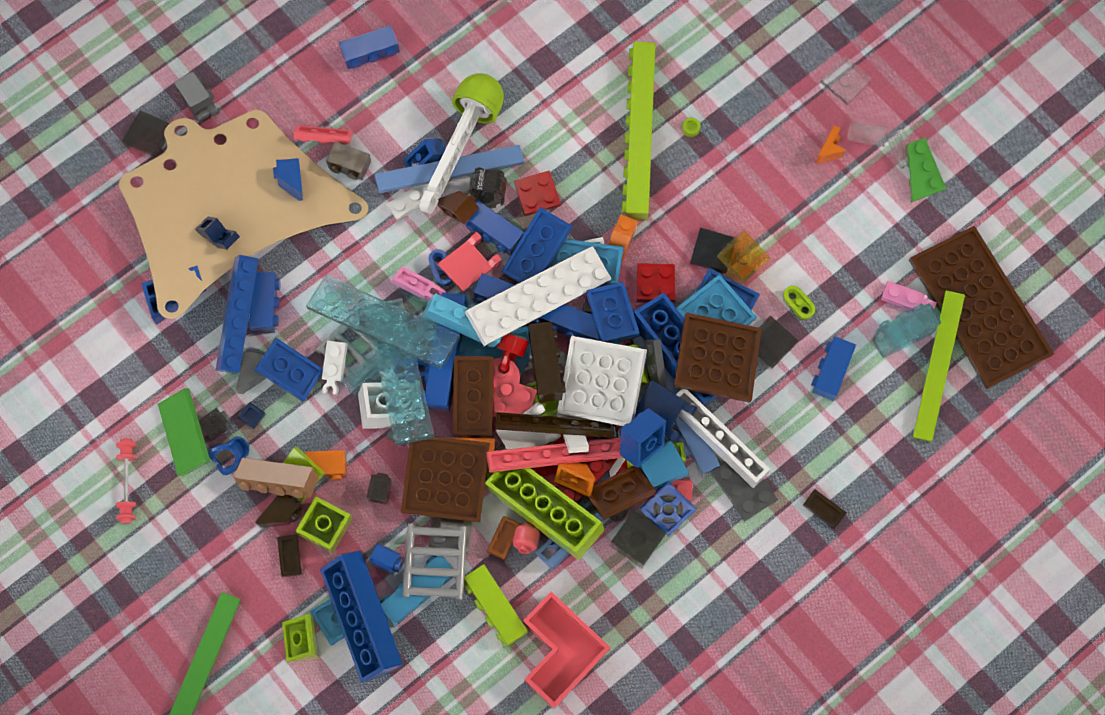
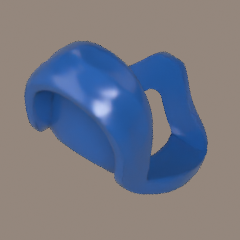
M236 436L227 443L212 448L208 453L209 458L217 463V468L222 475H229L237 470L241 459L248 456L249 444L244 438ZM222 450H230L235 456V461L230 466L223 468L221 462L215 456Z

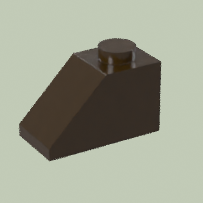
M277 495L255 523L260 528L289 525L300 517L302 509L287 495Z

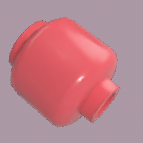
M522 523L515 530L513 546L522 554H529L538 548L540 531L530 523Z

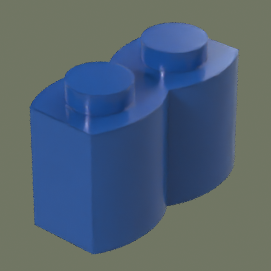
M379 543L370 557V562H372L373 566L392 575H395L396 572L400 573L404 564L400 553Z

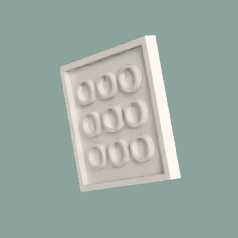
M571 336L563 378L566 393H563L562 400L559 401L557 413L624 426L626 423L629 424L635 418L647 350Z

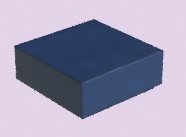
M249 402L239 414L238 419L252 429H255L266 413Z

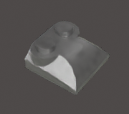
M433 517L431 528L460 529L462 526L467 527L466 554H468L473 522ZM429 536V547L458 549L459 537Z

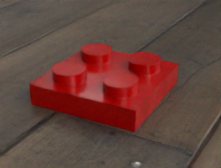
M550 170L514 180L525 216L536 214L540 207L549 210L561 206Z
M637 263V302H650L662 293H665L671 302H675V264Z

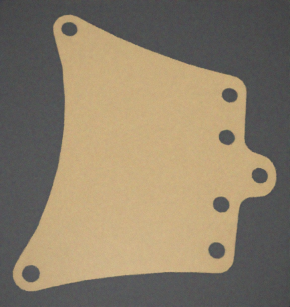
M261 110L249 111L213 129L201 128L194 120L188 118L174 120L166 127L164 132L167 142L165 153L126 173L119 181V188L135 219L146 251L159 313L167 319L180 317L207 287L233 268L236 256L244 255L250 257L260 250L298 233L324 225L359 220L368 213V204L363 198L349 190L314 163ZM249 118H256L259 121V126L251 129L247 127L246 122ZM179 125H183L187 128V133L184 136H178L175 134L174 129ZM217 134H223L226 136L227 141L222 145H218L214 142V137ZM299 158L303 200H297L278 186V178L274 179L273 167H276V160ZM168 159H173L176 161L177 166L174 170H166L163 166L164 162ZM135 176L141 177L144 181L143 185L139 188H134L130 184V180ZM351 203H359L362 207L361 212L358 214L351 213L349 211ZM208 216L218 218L225 229L236 231L240 236L227 250L217 248L195 230ZM198 266L202 281L196 276L195 270L190 271L188 268ZM171 300L176 301L179 305L178 310L173 313L165 309V304Z

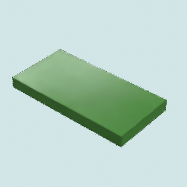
M184 388L158 403L178 476H185L210 462L190 389Z

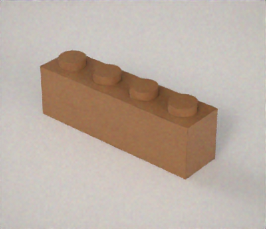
M249 458L241 459L233 477L242 490H256L261 493L270 492L280 496L290 495L296 498H311L319 480L313 467Z

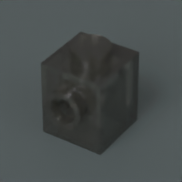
M216 407L200 419L199 424L213 441L231 428L228 423L231 419L224 410L220 412Z

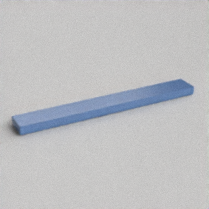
M520 145L461 156L450 179L524 164V158ZM440 161L377 173L374 177L378 192L384 193L429 184Z
M641 335L632 339L633 345H638L641 349H644L645 340ZM646 356V358H645V366H646V369H647L648 360H647V356ZM664 367L667 389L677 394L680 388L674 387V379ZM678 416L675 424L680 434H682V438L685 440L701 474L704 475L720 467L711 447Z

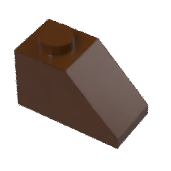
M461 191L441 197L437 203L444 214L462 224H465L479 209L475 203L476 199L470 193L465 194Z

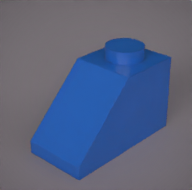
M425 139L403 161L406 167L437 162L441 160L446 148L441 139Z
M299 158L276 160V167H273L274 179L278 178V186L297 200H303Z

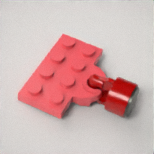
M513 333L501 337L499 344L496 346V348L504 351L501 358L494 359L493 416L495 417L496 412L524 413L533 406L537 395L536 389L520 384L521 373L515 364L517 356L524 357L529 341L527 338Z

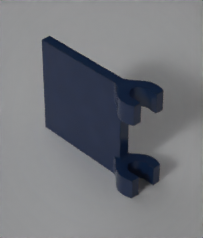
M652 380L636 407L635 416L644 412L647 408L651 409L666 420L665 435L669 439L678 442L682 434L672 429L682 410L689 414H694L698 407Z

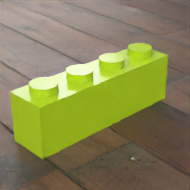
M484 564L464 577V588L468 594L473 593L475 596V605L479 611L484 610L487 617H485V620L490 628L495 627L498 634H496V637L501 645L506 644L509 647L528 635L527 629Z

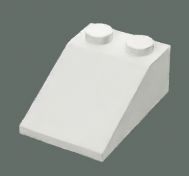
M420 382L362 383L358 393L362 428H385L395 424L424 419L425 413L423 402L421 401Z

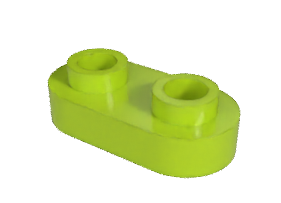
M793 285L785 289L783 300L796 316L802 320L812 318L815 313V305L799 287ZM789 295H794L795 299H790ZM801 309H806L808 313H803Z

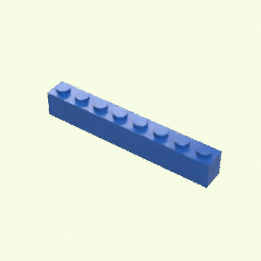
M482 273L474 290V300L480 304L515 285ZM566 304L530 322L531 324L552 322L553 329L556 328L557 332L564 334L568 339L574 336L600 341L593 315ZM621 340L611 343L620 345Z

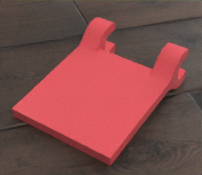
M478 232L474 233L463 245L438 263V266L462 292L477 282L482 273L487 274L501 264L500 261H502L498 254L487 261L475 248L481 243L480 239H482Z

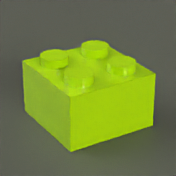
M316 496L297 527L296 532L304 539L333 554L353 518L349 513Z

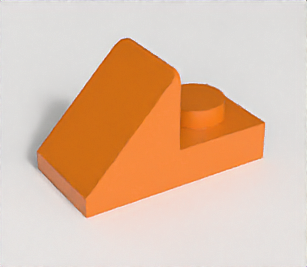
M833 126L815 163L821 164L844 156L846 149L837 145L841 138L838 135L840 127Z

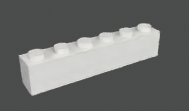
M681 389L676 394L698 407L694 414H689L682 410L679 417L752 488L767 476L770 469L688 390Z

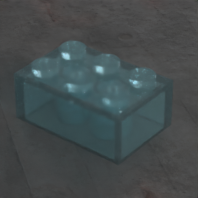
M930 303L924 306L919 304L912 309V312L908 314L903 312L897 315L895 320L891 322L886 320L879 325V328L875 330L872 340L882 358L935 332L941 321Z

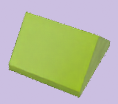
M306 614L282 622L286 662L318 658L315 625L312 615Z

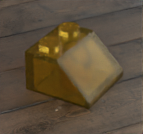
M746 230L739 232L717 255L721 262L742 284L771 259Z

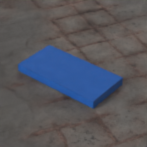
M540 207L501 272L521 283L548 269L573 226Z

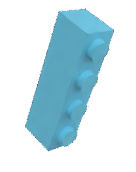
M436 293L429 299L423 317L482 343L465 314V311L469 308ZM501 338L493 341L487 346L491 348L495 347L497 344H499Z

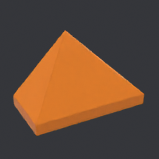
M560 463L555 482L590 497L595 477L586 463Z

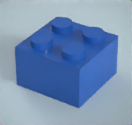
M649 408L639 413L629 424L626 423L621 428L620 455L637 468L664 447L666 420Z

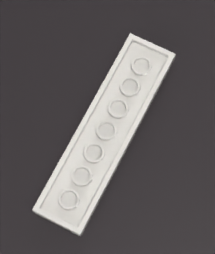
M592 246L466 310L465 314L482 344L486 346L586 293V290L601 286L610 281L611 277Z

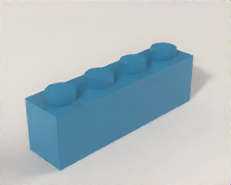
M431 556L426 561L427 565L425 567L453 569L443 556ZM412 575L411 587L441 588L453 577ZM402 581L396 586V591L391 596L389 594L384 596L380 603L385 616L396 627L431 596L410 595L407 598L402 597Z

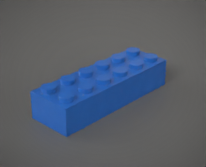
M662 293L633 313L639 334L645 341L661 340L664 367L675 380L684 318L666 294ZM688 390L705 407L719 398V396Z
M361 550L342 554L321 568L320 571L361 683L381 678L403 665Z

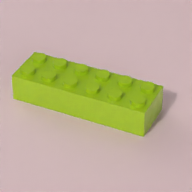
M531 468L494 472L485 482L491 494L577 560L583 557L604 532V527L600 520Z

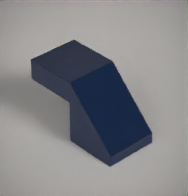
M209 216L195 229L217 248L225 250L240 237L236 231L225 229L218 218Z

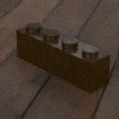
M552 322L529 324L528 336L538 402L562 400L563 393H566L565 382L561 381L560 375H563L562 363L558 364L560 349L559 346H555L557 330L556 328L553 329Z

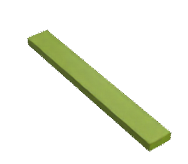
M945 291L912 438L927 442L933 441L965 298L964 294Z

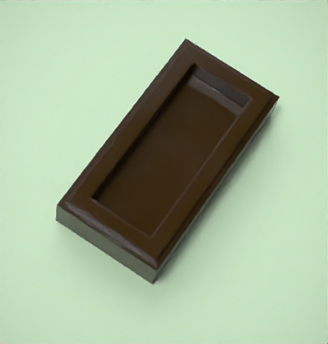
M816 489L813 490L803 504L805 508L833 529L837 527L847 513Z
M298 535L277 537L281 577L302 575Z

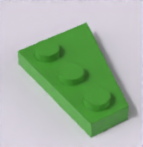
M926 138L907 144L911 203L945 190L946 186Z

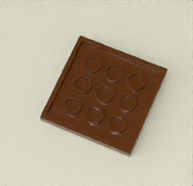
M686 312L674 387L750 403L753 396L762 328Z
M411 434L401 513L480 522L488 464L486 452H489L490 443Z

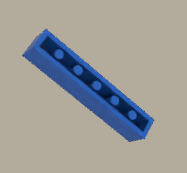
M238 255L234 258L215 371L231 374L240 372L259 258Z
M442 293L443 297L467 307L468 300L466 295ZM434 322L436 333L431 339L433 350L428 356L430 368L429 372L425 374V383L427 385L426 391L423 390L421 401L427 409L450 411L454 388V356H459L463 334Z

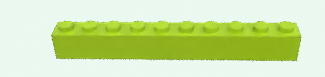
M635 41L633 42V48H629V59H632V65H628V76H631V82L628 81L627 93H630V98H627L626 109L630 110V115H626V126H629V132H625V143H628V149L624 151V160L627 161V167L624 166L623 178H627V182L623 184L622 195H626V201H622V213H625V216L634 220H647L649 214L656 43Z

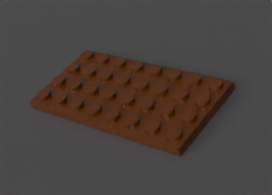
M975 226L909 258V262L932 300L937 302L936 306L940 313L946 290L965 295L956 339L986 389L1054 355Z

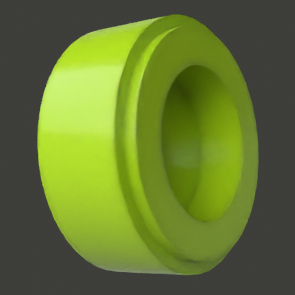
M690 117L683 121L682 132L684 135L694 137L700 132L701 125L696 118Z

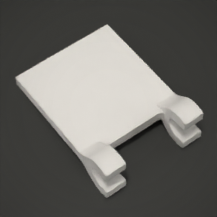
M537 402L522 414L539 415L545 409L541 403ZM495 430L507 450L544 446L561 437L560 434Z

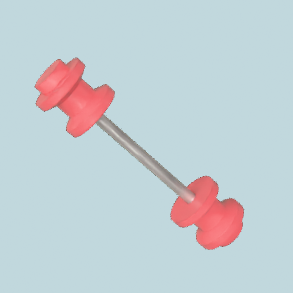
M124 438L116 443V447L120 449V454L116 455V460L124 461V502L116 503V507L120 509V514L115 519L120 521V524H131L133 520H136V515L132 514V508L136 507V503L128 501V461L136 460V455L132 454V449L136 447V443L132 442V439Z

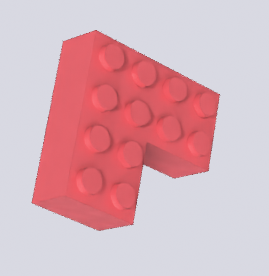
M551 591L523 620V624L551 650L524 679V682L554 710L607 654L611 647Z

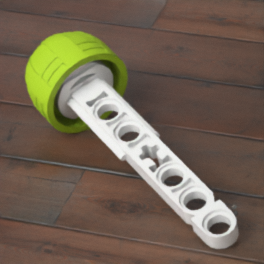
M483 73L471 74L457 88L452 98V104L462 114V117L420 201V211L431 214L435 210L438 199L441 197L476 123L492 124L496 121L503 105L504 93L499 82L492 76Z

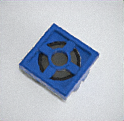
M667 481L662 487L655 490L656 494L649 497L648 501L640 507V510L669 537L697 508Z

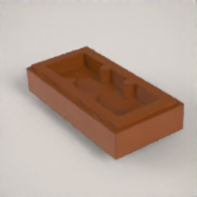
M503 516L486 552L505 561L513 544L515 530L521 523Z

